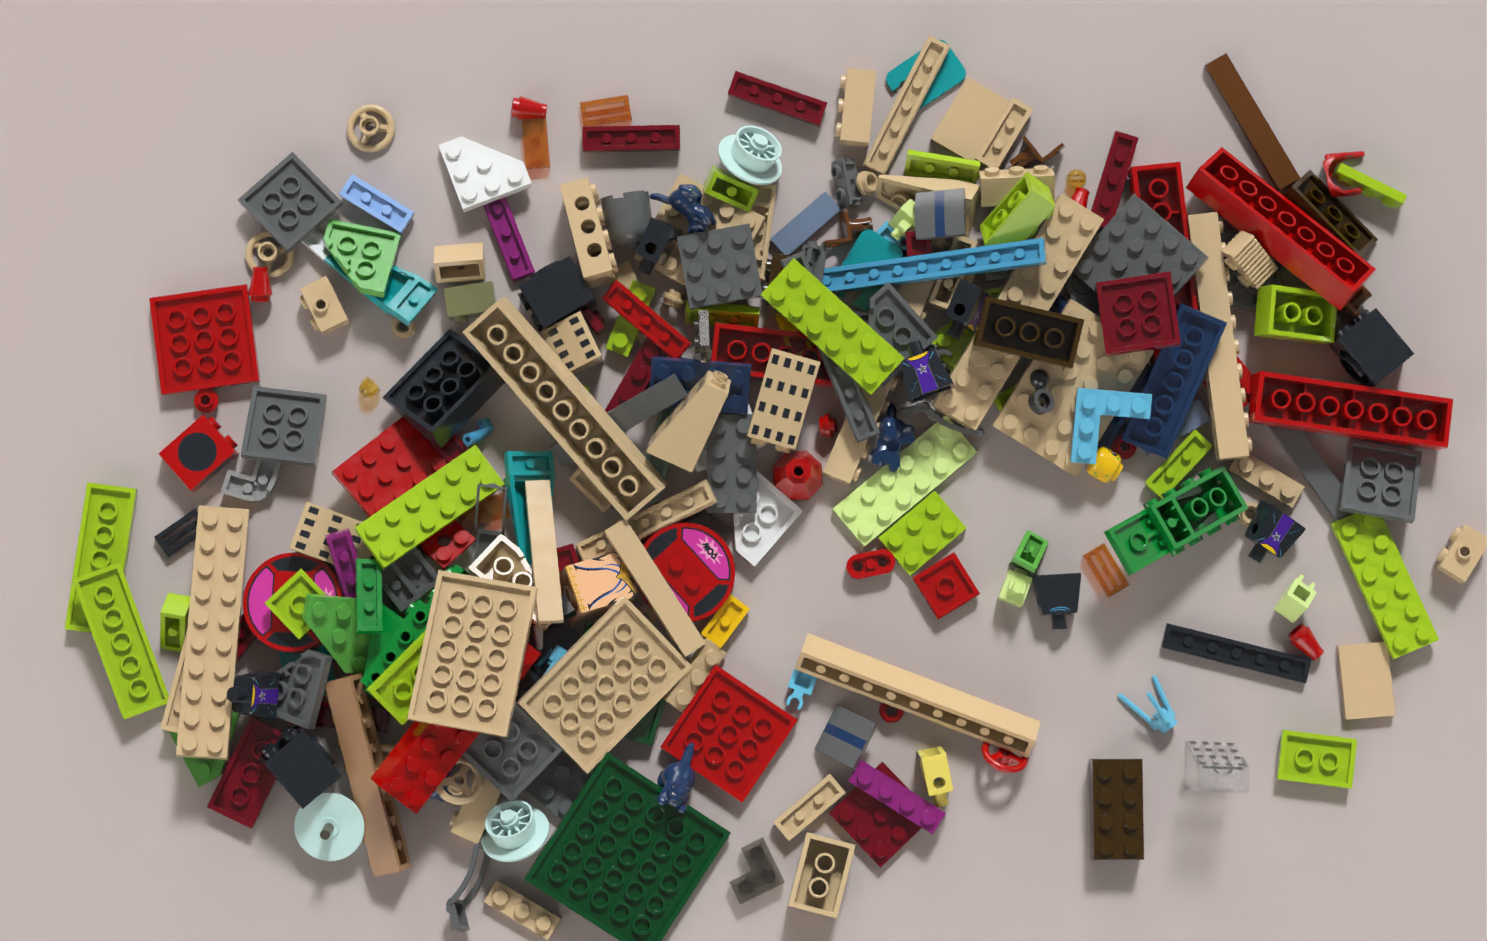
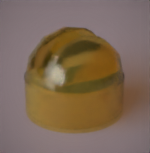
M1080 169L1071 170L1066 178L1067 185L1075 190L1077 187H1083L1086 183V174ZM1071 176H1082L1083 179L1071 180Z
M368 376L359 385V392L365 398H372L381 391L378 385Z

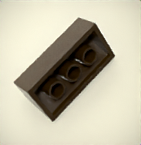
M1311 170L1283 194V196L1360 257L1378 240L1337 197H1331L1328 187Z

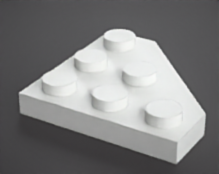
M459 137L439 145L464 212L533 187L523 161L464 137Z
M758 471L757 514H733L736 552L754 567L803 512L800 507Z

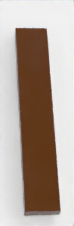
M1227 53L1206 64L1204 67L1277 191L1298 181L1300 176Z

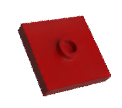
M955 552L912 577L937 620L980 595V592Z

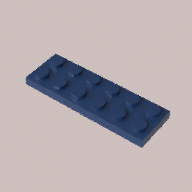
M1180 303L1177 310L1181 345L1160 348L1141 393L1152 394L1150 419L1130 417L1121 437V440L1166 459L1227 325L1226 321Z

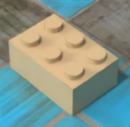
M806 832L788 906L837 919L855 844Z

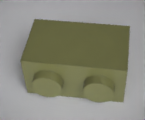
M492 281L443 288L447 317L450 321L454 320L455 324L468 322V318H479L496 302Z

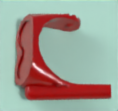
M1364 151L1324 155L1323 167L1331 197L1357 196L1362 193L1360 188L1342 191L1340 187L1332 183V174L1336 166L1341 162L1349 159L1363 158L1365 156Z

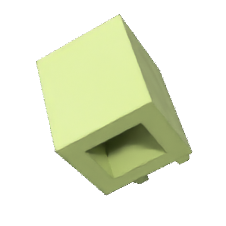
M911 198L888 223L895 229L890 235L897 241L902 236L905 238L906 231H916L915 201Z
M1015 568L1014 571L1008 570L997 599L1017 607H1022L1033 579L1028 577L1029 572L1019 568Z
M1300 575L1287 587L1273 608L1292 623L1308 609L1317 593L1313 590L1315 587L1313 582L1309 586L1302 582L1303 575Z

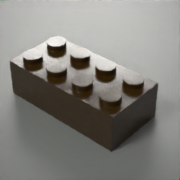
M985 296L973 346L1073 369L1084 319Z
M1089 759L1090 859L1144 860L1142 759Z

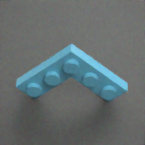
M1077 388L1070 462L1096 464L1100 415L1150 419L1152 394Z

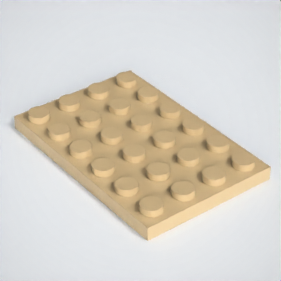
M1069 299L1061 314L1084 319L1073 369L1032 360L992 426L1067 473L1077 477L1085 464L1070 462L1077 388L1129 392L1154 351L1146 350L1106 356L1101 317L1074 300ZM1036 369H1043L1049 374L1050 380L1045 389L1052 393L1055 401L1054 408L1043 415L1035 414L1028 403L1030 394L1036 391L1035 387L1030 383V375ZM1100 415L1098 441L1114 416Z
M438 570L409 707L408 720L508 738L538 592L537 587Z
M622 596L517 703L588 774L602 760L605 753L609 752L692 666L625 596Z

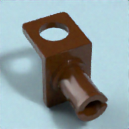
M1023 136L1022 139L1027 144L1025 145L1026 149L1009 162L1012 166L1018 164L1017 166L1025 168L1036 159L1037 161L1040 160L1044 165L1061 152L1065 145L1061 143L1042 158L1026 136Z
M843 209L839 213L842 238L826 240L820 246H827V248L848 246L853 241L852 234L873 230V224L870 225L872 223L871 217L850 220L848 210Z
M1363 286L1340 311L1337 309L1336 314L1342 318V324L1335 328V334L1347 324L1349 325L1350 321L1360 314L1357 309L1372 297V294L1366 287Z

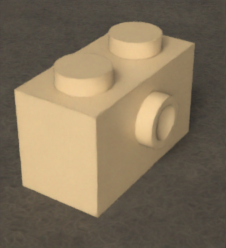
M483 242L434 246L436 283L486 279Z
M327 276L300 288L302 296L299 299L305 310L310 309L313 315L310 321L316 332L320 330L325 336L351 323Z
M1467 524L1460 526V528H1454L1448 538L1451 540L1447 548L1443 547L1435 559L1438 561L1435 568L1458 583L1466 582L1487 548V537Z

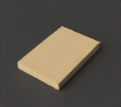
M967 77L930 140L960 158L975 160L1010 101Z
M1374 642L1337 646L1344 720L1396 716L1390 658L1385 643Z

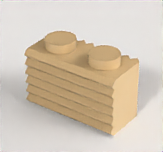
M1240 231L1239 234L1235 235V238L1221 251L1226 257L1224 260L1226 265L1239 273L1238 280L1247 288L1251 286L1259 289L1278 269L1255 237L1244 231Z

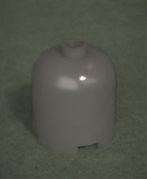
M649 191L625 192L621 198H613V195L601 198L603 215L610 240L617 245H626V250L638 248L652 217Z

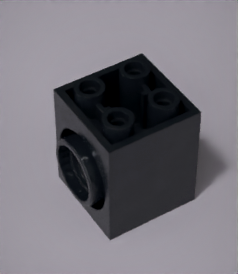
M570 256L562 261H555L534 273L531 279L519 285L521 291L518 294L519 299L526 311L529 309L533 311L534 314L530 316L539 332L579 311L582 313L587 308L592 309L597 306L594 295Z
M1377 308L1371 312L1366 309L1350 321L1353 326L1350 327L1347 324L1334 336V343L1329 345L1339 357L1340 363L1347 373L1362 386L1368 387L1377 385L1414 355V352Z
M296 725L294 728L292 726L286 728L280 734L282 738L275 744L272 742L267 744L260 751L262 755L258 758L295 802L304 809L342 775L333 766L335 760L314 736L310 738L303 729Z

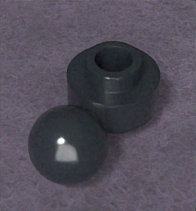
M1036 369L1030 375V383L1035 387L1036 391L1030 394L1028 403L1031 410L1038 415L1050 412L1055 405L1052 393L1045 389L1050 378L1049 374L1043 369Z

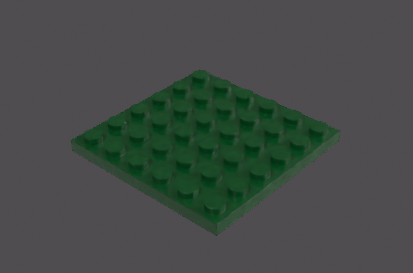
M606 752L523 879L619 941H662L731 832L688 804L685 813H680L670 804L660 805L657 802V798L663 789L662 787Z

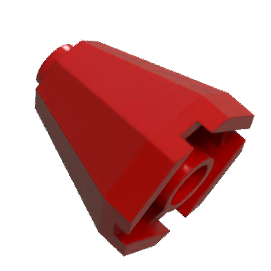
M807 450L790 451L789 454L784 453L772 467L773 485L791 501L810 500L823 485L822 464ZM794 470H802L803 473L801 476H797L794 474Z

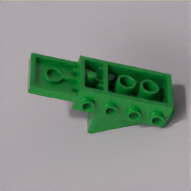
M1224 465L1212 471L1211 467L1198 474L1200 479L1196 481L1193 478L1179 484L1182 489L1178 491L1175 488L1161 494L1163 499L1157 501L1156 498L1143 504L1144 510L1104 532L1128 576L1169 553L1172 557L1185 550L1183 545L1186 543L1193 546L1204 540L1202 534L1207 532L1211 536L1221 530L1220 524L1225 522L1228 526L1240 519L1238 514L1247 510L1248 506Z
M457 564L447 570V572L468 575V572ZM434 589L428 596V604L419 599L416 603L410 604L405 612L407 615L405 619L382 604L383 631L382 634L371 635L364 676L360 680L361 683L366 685L363 690L368 694L370 692L367 688L426 630Z

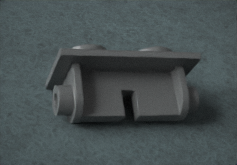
M840 157L831 163V175L836 185V200L841 210L850 205L851 207L861 206V192L856 184H851L850 182L857 179L856 163L852 160V157Z
M808 241L807 245H803L802 251L805 253L814 277L823 284L827 246H818L817 242Z

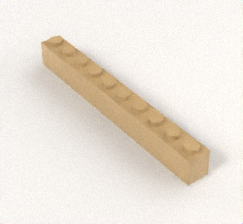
M1217 212L1188 215L1190 242L1209 257L1194 275L1198 310L1227 322L1205 372L1216 461L1247 458L1249 452L1252 451L1251 437H1247L1246 427H1249L1248 413L1243 411L1246 394L1245 389L1240 388L1239 378L1243 377L1241 363L1237 364L1236 354H1239L1238 339H1234L1233 330H1236L1235 315H1231L1230 306L1233 305L1232 291H1228L1226 282L1230 281L1228 266H1224L1223 257L1225 255L1221 252L1226 246L1225 242L1221 243L1220 233H1223L1222 218H1218Z
M935 280L901 284L898 293L924 321L927 310L923 308L926 301H929ZM896 376L884 387L880 385L872 395L862 388L877 426L880 424L877 422L879 414H885L890 400L886 399L889 390L894 392L899 378ZM846 418L822 475L850 485L852 480L857 481L862 469L857 466L861 458L866 459L871 445L867 444L869 439L860 443L856 442Z
M809 633L795 666V669L1027 758L1034 746L1041 721Z

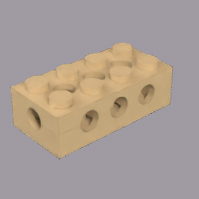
M588 177L560 184L586 284L591 289L615 282V274H618L619 270L614 254H609L613 247L608 231H603L606 224L602 208L597 207L601 202L596 185L590 184Z

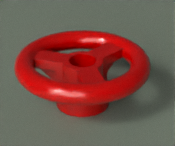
M983 741L981 746L983 758L995 770L1004 773H1017L1027 767L1029 756L1028 758L1022 755L1020 757L999 747L997 753L990 755V743Z

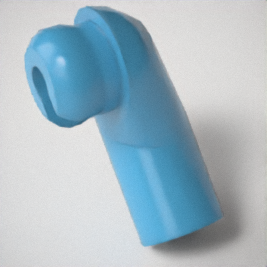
M489 418L478 421L479 430L464 434L463 442L465 445L469 446L480 443L493 432L494 425H491Z

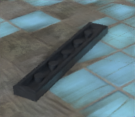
M1166 623L1160 647L1304 684L1307 682L1312 659Z

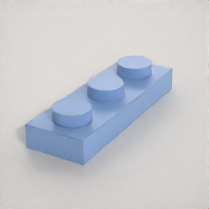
M353 174L339 194L340 197L403 234L415 215L412 210Z

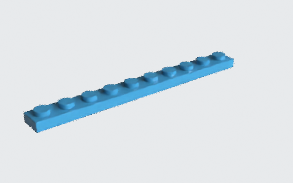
M1044 238L824 268L823 285L833 294L879 288L883 287L887 282L894 286L1046 265Z

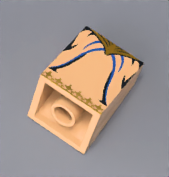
M616 552L565 566L559 573L561 594L565 595L577 614L568 619L570 625L606 613L622 596H625L630 602L636 598V584L633 580H630L628 570Z

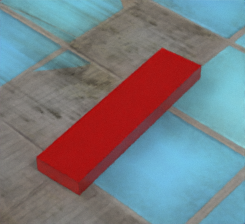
M618 280L601 297L604 302L670 358H680L692 345L689 340Z

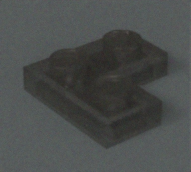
M699 310V320L694 321V335H699V338H695V353H700V363H710L708 310Z
M763 837L741 848L751 871L729 881L740 904L785 883Z

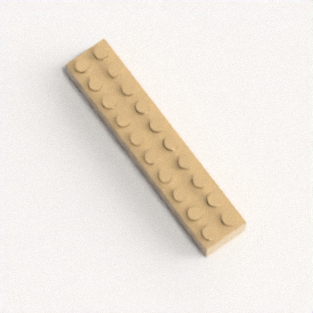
M1060 194L1054 202L1053 214L1049 219L1043 220L1032 238H1044L1047 264L1014 269L998 294L997 299L1049 311L1104 219L1066 195ZM975 334L949 375L955 388L939 393L931 404L935 409L972 430L978 428L1020 358L1019 356L973 346Z
M506 296L496 301L463 331L470 342L626 521L668 485L665 479Z
M201 505L198 508L176 755L178 757L229 759L233 711L232 702L227 699V691L234 685L237 669L250 523L249 509Z

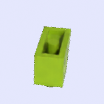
M712 165L703 184L704 193L747 212L750 211L759 192L758 188Z
M174 593L167 594L160 612V649L181 652L188 628L190 596Z

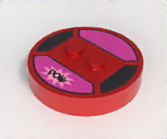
M675 523L657 531L644 544V548L692 622L712 615L726 602L734 586L736 567L731 549L725 540L714 530L697 523ZM638 587V589H639V591H640V593H641L643 599H644L645 602L648 604V606L652 609L651 605L649 604V602L647 601V599H646L645 596L643 595L642 591H641L640 588Z
M296 552L276 555L263 562L250 576L243 594V612L253 634L270 648L290 654L314 650L322 646V643L312 629L298 639L265 605V602L300 569L326 595L344 597L338 577L324 562Z

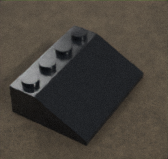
M449 329L383 396V399L423 436L442 448L493 396L505 381L473 344Z

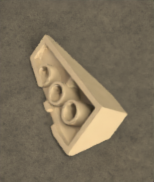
M879 175L876 198L899 210L910 198L915 201L916 193L965 188L967 236L963 237L968 238L978 207L980 185L953 179Z
M502 534L468 568V575L534 586L532 567L524 558L520 548ZM535 602L532 623L546 630L550 624H538Z

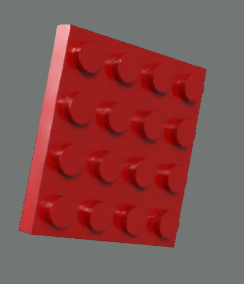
M247 284L149 298L161 395L261 382Z
M401 417L335 468L331 474L367 516L371 517L447 465L448 462L425 436L404 417Z
M715 664L660 747L678 760H681L688 744L693 743L694 753L691 760V768L743 803L798 720Z

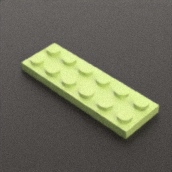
M945 415L942 418L953 424V422L947 417V415ZM937 422L900 452V466L897 471L892 472L889 470L888 464L885 465L832 510L865 547L978 452L961 432L949 429Z

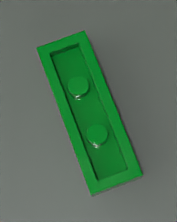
M356 559V634H382V567L376 559Z

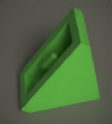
M1027 530L1009 564L1029 572V575L1033 574L1049 541Z

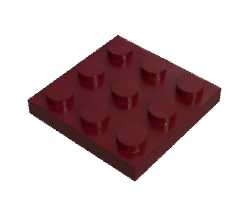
M1171 271L1096 282L1106 356L1181 345Z
M883 761L875 768L908 789ZM857 786L829 812L835 821L880 868L921 829L920 826Z

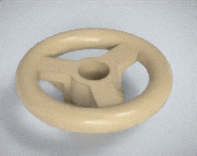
M378 105L359 107L351 114L347 122V135L350 142L357 149L364 152L383 150L391 143L395 134L393 117L386 109ZM366 112L379 113L385 118L387 124H379L375 117L368 116ZM359 116L361 118L359 127L363 133L360 140L356 138L354 133V124ZM369 124L374 125V129L372 131L366 130ZM378 132L387 133L384 140L380 143L366 145L371 136L376 135Z
M266 230L254 235L247 244L245 251L246 262L252 271L253 267H258L253 260V249L255 247L258 249V256L264 261V267H268L269 278L281 276L292 265L294 249L287 253L286 260L280 268L271 271L272 262L279 254L287 251L281 245L276 247L271 242L261 243V239L272 237ZM273 250V254L270 257H266L265 252Z
M461 757L456 763L462 765L459 773L451 777H445L436 789L442 799L454 805L471 803L481 794L484 786L483 774L466 758ZM469 768L476 776V787L473 792L468 787L465 777ZM454 780H460L462 785H457ZM443 786H447V789H448V791H449L451 794H453V795H462V794H464L465 797H454V796H451L450 794H448V793L444 790Z

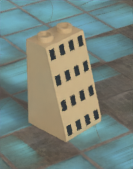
M581 311L538 333L574 376L604 362Z
M772 348L747 437L752 438L751 443L765 447L766 442L776 445L775 450L788 454L790 449H796L819 369V361Z
M708 370L687 396L683 398L652 433L646 452L692 472L728 396L731 380L727 379L728 376L720 371H714L713 373Z
M306 501L290 544V549L334 565L325 535L349 528L358 558L375 559L354 530L362 521Z

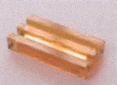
M628 95L580 102L584 126H599L632 120ZM622 102H624L625 105L620 107L586 112V108ZM626 112V114H624V115H618V116H612V117H606V118H599V119H593V120H588V119H587V118H589V117H595V116H601V115H607V114H613V113Z
M1105 543L1083 555L1107 598L1129 586L1128 581ZM1102 550V552L1104 553L1112 569L1114 570L1115 574L1120 580L1121 585L1117 584L1116 580L1114 579L1113 575L1111 574L1110 570L1108 569L1107 565L1105 564L1104 560L1099 554V551ZM1092 555H1094L1097 559L1099 565L1101 566L1102 570L1104 571L1105 575L1107 576L1108 580L1113 586V590H1109L1101 574L1099 573L1098 569L1096 568L1095 564L1090 558Z

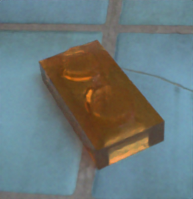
M546 118L522 120L526 170L550 168Z
M504 493L489 496L479 503L478 525L502 519ZM506 503L505 518H510L508 505ZM476 506L459 517L463 528L475 526Z

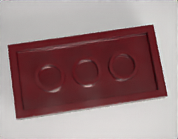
M250 718L207 808L253 829L277 780L258 757L262 755L260 751L270 742L275 744L282 738L280 734L283 731L256 718Z

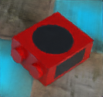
M205 415L199 417L158 453L194 493L239 454L235 449L238 444L229 435L223 436L219 431L222 426L213 416L209 419Z

